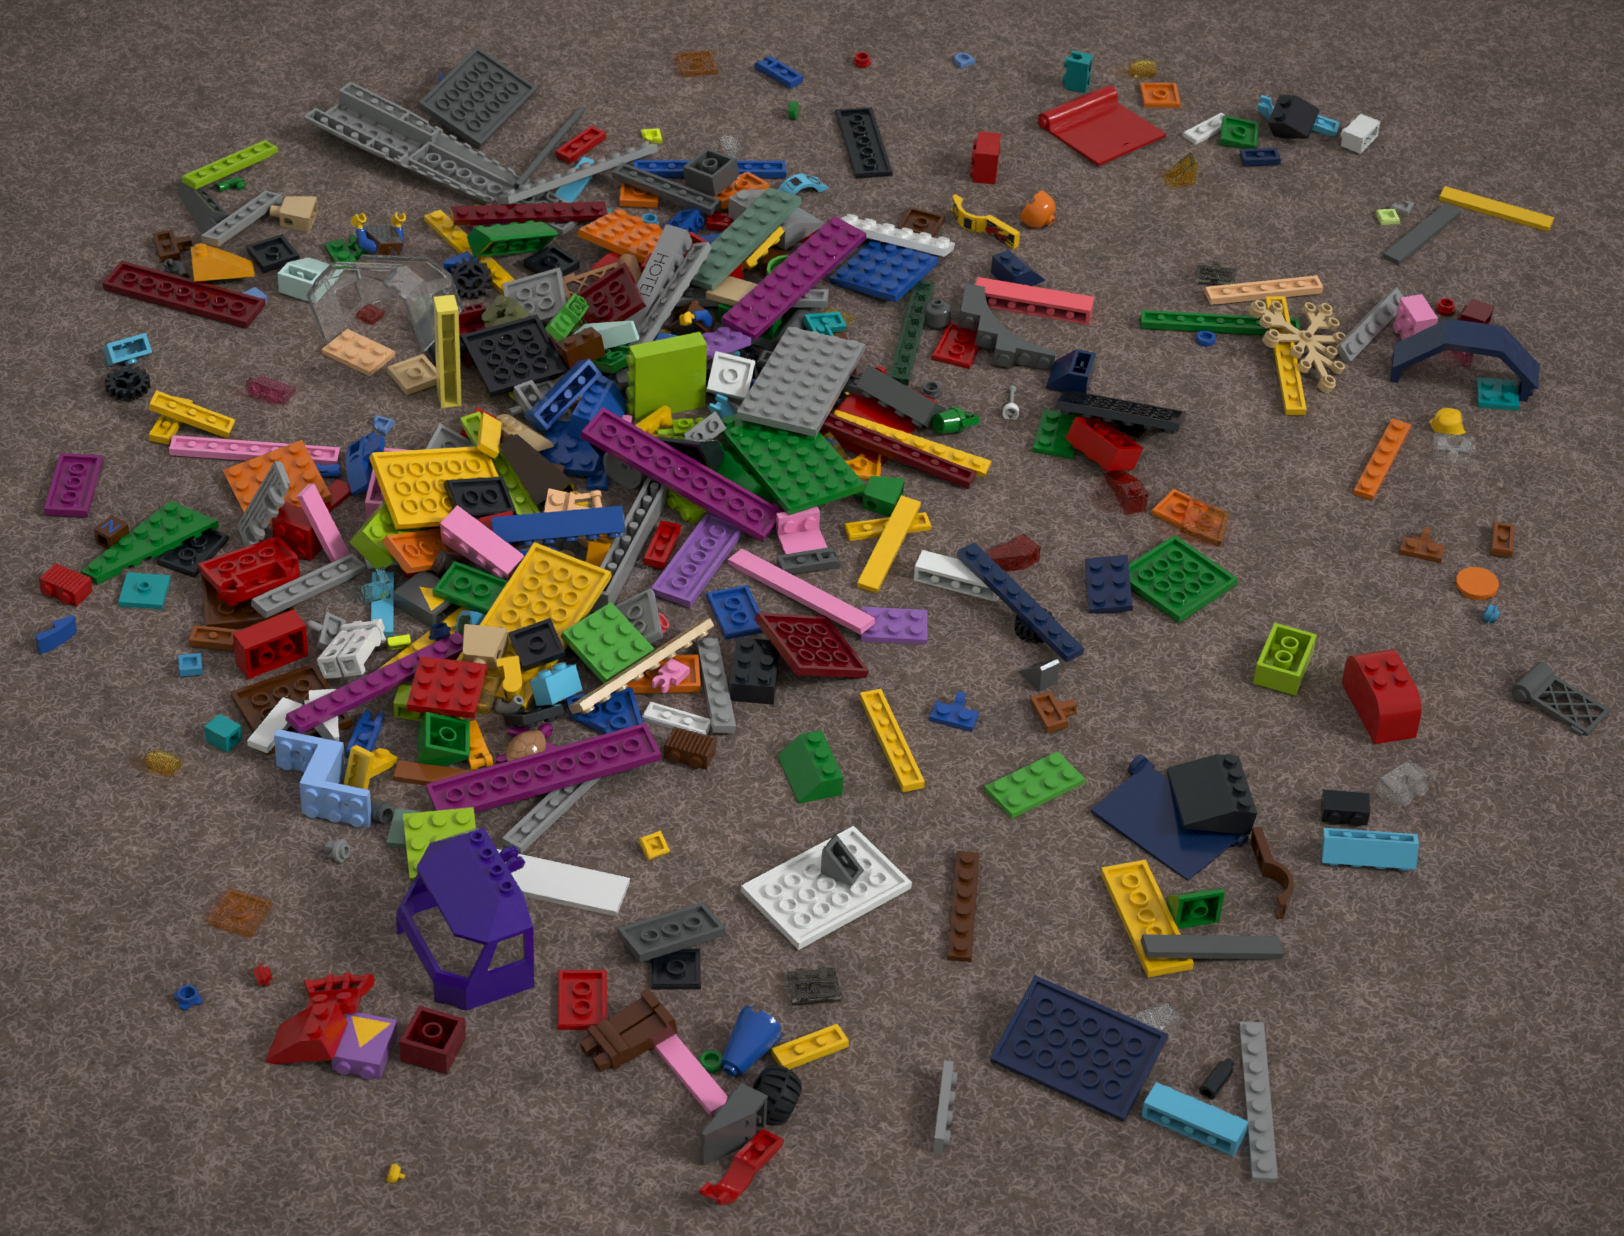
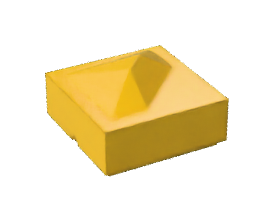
M661 831L641 837L638 840L648 861L670 852Z

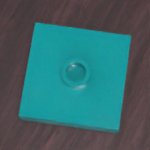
M127 572L118 601L119 607L163 610L171 582V575Z

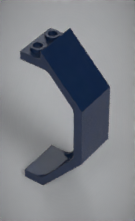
M1446 319L1395 343L1390 382L1398 383L1400 372L1404 368L1443 351L1451 350L1500 358L1521 379L1519 401L1527 402L1528 396L1533 395V390L1539 388L1540 364L1503 326Z

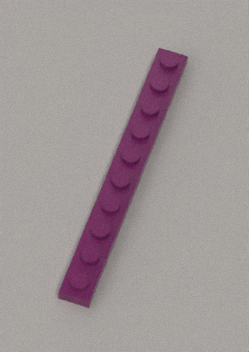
M456 632L449 637L443 638L287 713L285 721L299 734L306 732L413 680L420 656L449 660L458 658L463 651L464 637L459 632Z

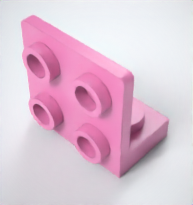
M818 507L788 515L786 512L777 513L776 535L784 554L828 548L819 529L820 511Z

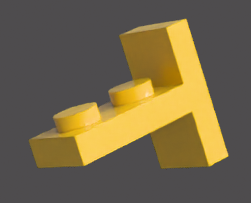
M357 745L351 747L343 785L368 790L370 778L392 768L397 763L398 757L383 748L370 752Z

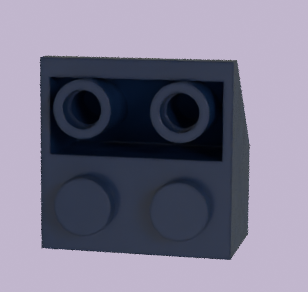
M1075 349L1055 360L1046 388L1062 392L1068 389L1087 393L1094 373L1096 353Z

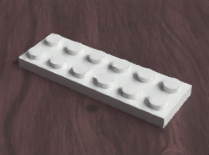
M847 214V216L840 218L867 233L866 238L942 257L952 252L955 243L950 242V239L945 237H938L937 239L931 237L929 233L920 232V234L913 233V230L909 228L897 229L894 228L895 225L877 224L876 220L873 219L861 220L858 219V216Z

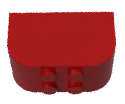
M1394 649L1349 656L1345 663L1342 685L1374 745L1416 738L1421 718V699L1418 689L1398 653Z

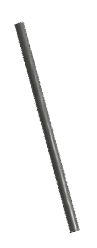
M579 107L524 171L514 183V189L518 190V186L525 184L585 112L583 107Z

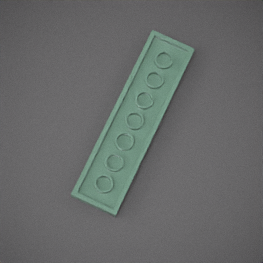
M769 187L710 244L712 249L707 259L703 261L698 273L689 284L713 291L802 204L801 197Z

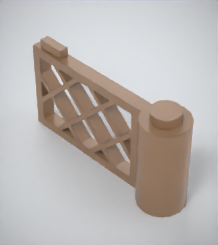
M624 254L617 262L577 276L574 273L564 276L563 281L567 300L574 293L568 291L566 285L572 283L580 285L578 293L582 291L583 287L589 286L586 284L588 278L595 277L600 279L606 272L614 270L624 262L629 267L637 284L642 272L636 257Z

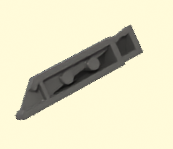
M181 181L177 193L202 234L229 216L205 189L200 187L195 190Z

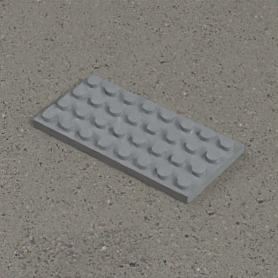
M788 327L737 410L736 419L816 437L863 355L865 344L856 340H846L815 331L811 332L797 327Z

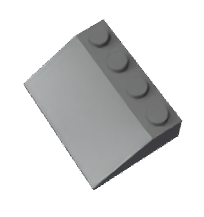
M767 189L741 190L729 197L728 217L736 220ZM798 207L779 225L785 232L779 237L780 241L775 245L786 250L820 229L824 222Z

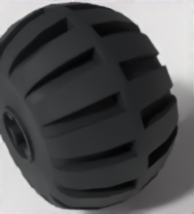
M779 1065L766 1067L759 1074L752 1087L768 1096L767 1125L784 1124L791 1116L799 1100L802 1083L797 1075L787 1067Z

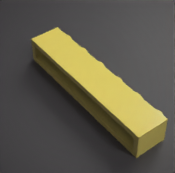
M454 295L433 297L437 394L441 408L462 406L458 307Z

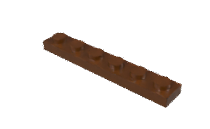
M956 851L947 958L950 961H972L980 854L977 852Z

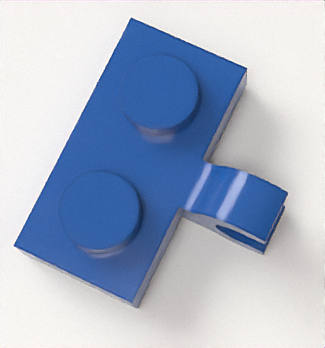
M958 691L954 705L935 702L929 721L973 732L979 712L964 708L966 703L964 700L967 693Z

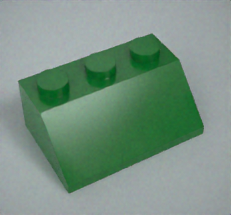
M822 730L800 734L777 755L798 804L842 795L844 777Z

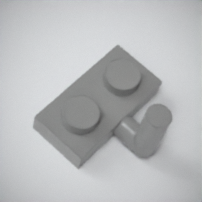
M326 611L322 617L321 624L313 620H309L305 624L307 637L312 630L319 633L315 647L324 651L337 634L342 631L341 627L346 623V620Z

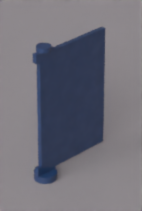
M1142 754L1137 755L1128 767V773L1132 776L1091 809V813L1187 881L1213 862L1230 846L1238 845L1241 847L1249 839L1247 834L1183 829L1169 779L1154 769L1155 765Z

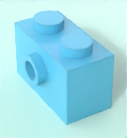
M146 333L108 343L102 347L109 367L120 363H125V366L137 363L136 359L152 353Z
M557 663L552 666V670L540 671L537 673V677L529 680L537 706L553 705L583 690L575 664Z

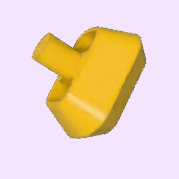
M396 1163L392 1164L389 1168L386 1179L388 1183H395L398 1178H405V1175L400 1173L401 1167Z

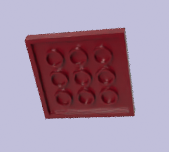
M757 613L754 620L769 638L771 644L781 654V657L790 666L794 674L798 676H831L835 678L867 677L869 670L828 617Z

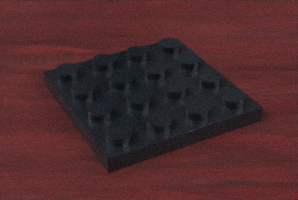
M537 314L461 335V339L466 346L465 350L490 398L513 392L514 386L530 380L534 384L562 378L567 373L563 361Z

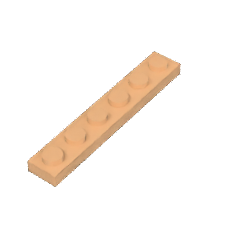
M1318 276L1205 287V295L1210 305L1264 300L1266 296L1293 297L1323 293V285Z

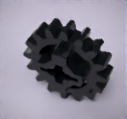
M470 257L469 261L462 258L463 263L461 264L456 261L457 268H451L450 270L453 275H449V280L452 281L450 287L455 288L454 294L460 293L461 298L468 296L469 300H471L472 296L479 299L480 293L485 296V288H491L488 282L493 281L492 277L489 276L492 273L490 269H487V263L485 262L481 265V259L478 258L475 262L473 257Z
M131 365L128 368L120 366V370L113 369V373H108V378H105L106 392H109L110 397L115 396L116 400L123 398L124 401H127L128 398H131L134 401L136 396L142 398V393L147 394L148 389L151 388L150 376L146 374V370L140 371V367L132 369Z

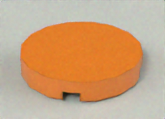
M1480 567L1464 568L1458 573L1455 580L1457 590L1459 589L1462 595L1473 600H1487V598L1495 596L1499 588L1497 577L1489 570Z

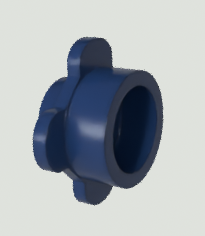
M444 622L431 625L429 639L439 641L451 635V627H448L447 623Z

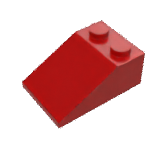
M336 1002L313 1004L281 1023L265 1062L282 1064L333 1060L348 1024Z

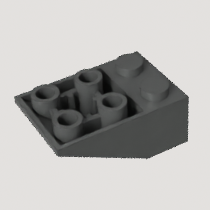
M743 1083L735 1091L732 1090L724 1106L716 1110L713 1120L709 1125L705 1124L700 1132L701 1147L699 1154L701 1155V1165H707L743 1148L759 1131L766 1127L767 1095Z

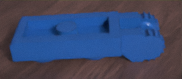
M364 711L347 746L346 757L349 758L351 747L355 745L370 752L373 751L385 719L384 713L379 712L375 722L370 721L371 711Z

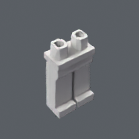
M373 619V621L368 622L354 621L353 623L343 624L341 627L342 631L337 634L317 659L324 679L338 678L343 675L348 677L364 674L366 670L363 664L373 649L386 640L383 633L385 627L382 619Z

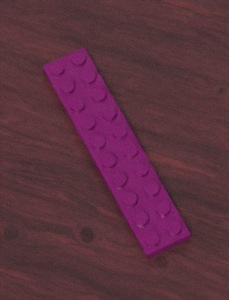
M833 216L722 316L721 323L736 332H742L743 335L749 336L752 341H755L866 239L867 233Z
M603 407L581 432L580 438L761 542L765 540L775 527L777 513L784 512Z
M643 723L426 784V790L435 811L474 807V813L657 762L661 760V753L647 724Z

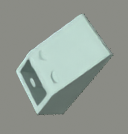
M309 257L287 262L278 272L279 293L315 303L343 272V268Z

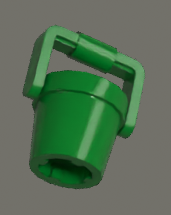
M951 407L948 410L937 413L933 416L932 420L933 428L938 434L962 433L967 426L980 423L979 415L963 411L959 407Z

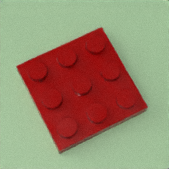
M420 656L407 701V711L430 712L439 715L475 719L487 674V664Z

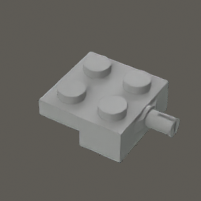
M530 380L514 386L513 398L518 406L509 408V415L512 417L520 413L526 415L554 386L552 381L534 384Z

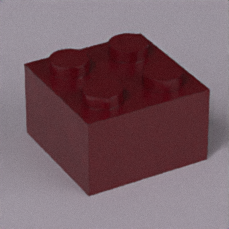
M418 1006L399 1041L400 1061L447 1074L466 1039L465 1018Z

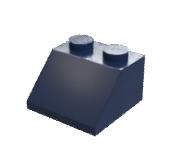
M1009 250L992 256L991 274L999 281L1034 286L1045 281L1023 259Z

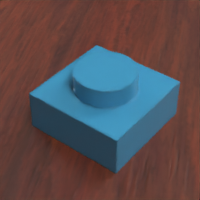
M201 653L178 655L180 677L203 675Z

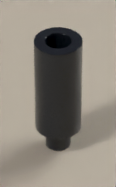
M1226 1058L1225 1061L1218 1062L1199 1088L1201 1095L1211 1100L1215 1099L1234 1072V1061L1232 1059Z

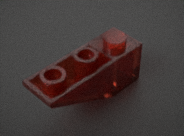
M1023 533L986 554L1005 572L1024 570L1039 562L1041 547Z

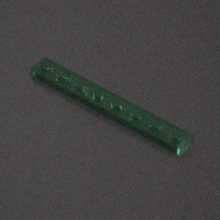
M920 280L913 286L889 377L906 386L909 385L926 322L925 307L931 302L935 282Z

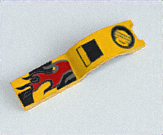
M956 194L952 196L953 206L951 211L960 226L973 232H985L1012 249L1019 246V231L992 215L975 216L969 214L961 207L963 198Z

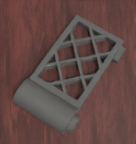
M1537 662L1512 688V695L1518 702L1532 703L1569 726V730L1579 736L1583 734L1588 736L1610 712V709L1555 676L1552 668L1544 662ZM1552 685H1557L1562 691H1553ZM1550 697L1551 703H1545L1539 698ZM1555 697H1565L1566 703H1557ZM1570 697H1576L1581 703H1572ZM1559 709H1568L1570 715L1562 714ZM1574 709H1584L1585 715H1576ZM1589 709H1597L1602 713L1600 715H1591ZM1588 720L1590 726L1586 729L1578 721Z

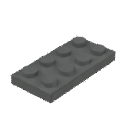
M704 902L620 927L617 930V936L640 963L725 936L726 928Z

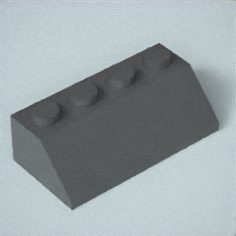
M870 365L867 366L856 385L862 389V395L869 399L872 396L878 398V404L887 409L889 406L895 408L894 413L903 418L908 415L913 418L911 422L920 428L923 425L930 428L933 425V416L947 410Z

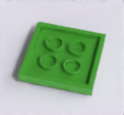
M612 602L566 629L561 635V638L603 683L655 650Z

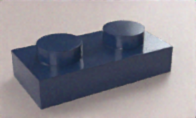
M1277 148L1240 149V158L1243 166L1280 165L1281 157Z

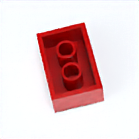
M1075 417L1065 438L1072 443L1073 448L1084 452L1088 459L1097 462L1100 468L1107 472L1134 470L1143 451V447L1109 422L1102 421L1101 417Z
M294 609L233 633L235 662L248 680L308 656L306 625Z

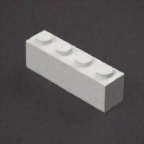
M922 550L915 565L914 581L997 601L998 596L960 559Z

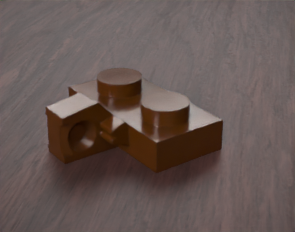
M172 229L153 233L161 263L167 259H181L180 253L185 250H191V247H193L190 235L175 238Z

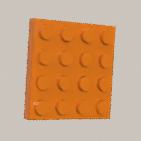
M616 209L578 229L577 236L620 255H634L637 262L642 264L647 256L653 252L663 230L657 224H647L643 222L641 217L631 216L624 210Z
M302 440L223 470L224 476L243 514L274 461L283 463L291 483L288 492L283 496L285 502L302 508L296 496L308 484H315L324 503L332 501L331 493Z

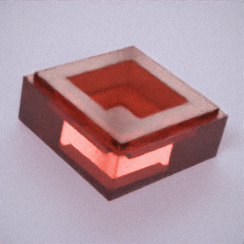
M367 304L356 313L357 319L370 325H374L385 316L384 310L371 304Z

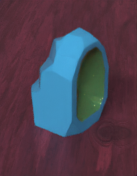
M463 610L457 618L455 633L459 632L464 637V625H480L486 614Z

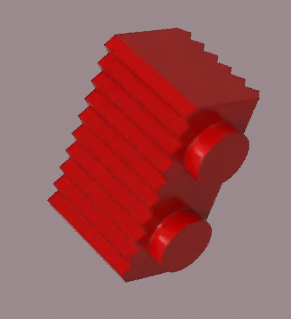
M55 563L39 578L40 591L45 596L55 597L66 605L71 604L77 607L92 592L91 578L89 576L87 577L79 572L76 573L75 570L72 571V569L65 568L61 564Z

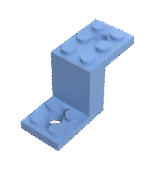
M277 729L274 734L276 766L284 770L292 769L304 773L299 783L302 814L310 818H325L334 823L339 821L349 823L354 827H369L372 822L370 790L341 784L345 775L343 742Z

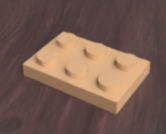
M346 329L322 348L323 355L368 376L374 374L395 356L394 350L349 329Z

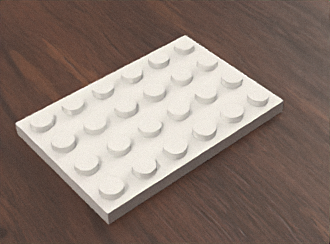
M854 826L837 834L864 869L853 885H846L821 873L822 849L830 839L741 885V893L798 950L911 889L912 882Z

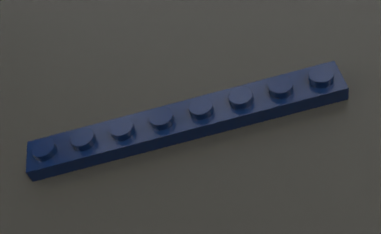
M975 542L957 551V557L1066 663L1083 654L1084 647Z

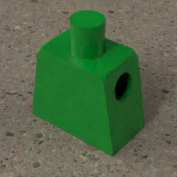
M871 476L867 486H865V491L853 494V496L863 498L862 508L891 517L901 495L903 496L905 479Z

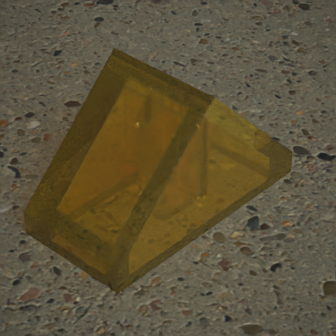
M1189 152L1162 176L1168 188L1196 184L1198 163L1193 154Z

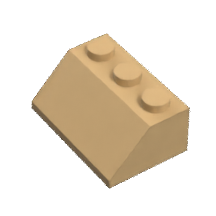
M508 414L496 417V420L502 422L500 444L503 443L502 439L506 436L518 434L537 451L554 447L551 441Z

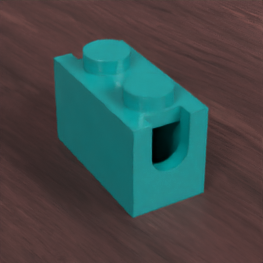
M1072 50L1071 56L1065 58L1064 68H1066V72H1064L1062 83H1065L1064 89L1086 93L1091 80L1093 55Z

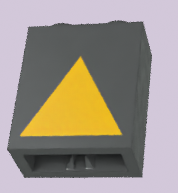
M428 571L417 573L393 592L394 606L428 627L442 622L462 607L433 596L432 590L440 579Z

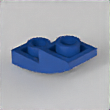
M74 615L52 622L53 629L35 635L36 646L40 655L62 645L77 632Z

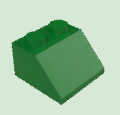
M426 712L417 732V763L445 767L469 759L470 721Z
M1207 888L1168 895L1166 904L1177 928L1183 929L1219 923L1225 891L1221 888Z

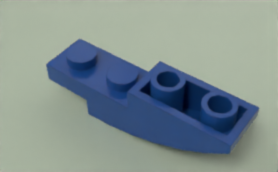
M373 431L349 445L347 449V478L354 497L359 493L368 491L373 467L371 462H367L363 458V450L366 443L377 437Z

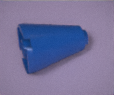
M744 1006L739 1012L721 1060L723 1071L732 1077L735 1075L741 1076L777 1044L784 1035L783 1032H779L781 1026L773 1017L762 1010L759 1013L751 1011L754 1008L752 1006Z

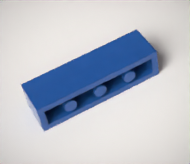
M590 359L579 360L524 417L537 432L548 430L602 373Z

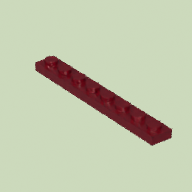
M605 201L451 206L454 226L510 224L513 222L519 224L527 221L544 223L595 221L608 214Z
M829 413L820 429L842 440L852 442L862 448L869 449L882 456L889 457L966 489H969L977 473Z

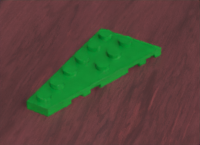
M169 501L90 562L80 572L87 577L89 576L95 584H100L121 574V569L130 565L136 567L141 564V560L149 556L153 559L170 549L181 546L182 541L187 538L193 537L195 539L202 536V531L209 528L213 531L219 528L218 521L178 503Z

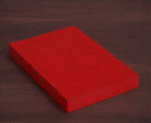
M950 322L938 342L931 360L970 369L981 348L974 346L977 331L957 327L958 323Z
M558 970L557 1030H588L587 1028L592 1025L596 1027L600 1022L607 1020V970Z

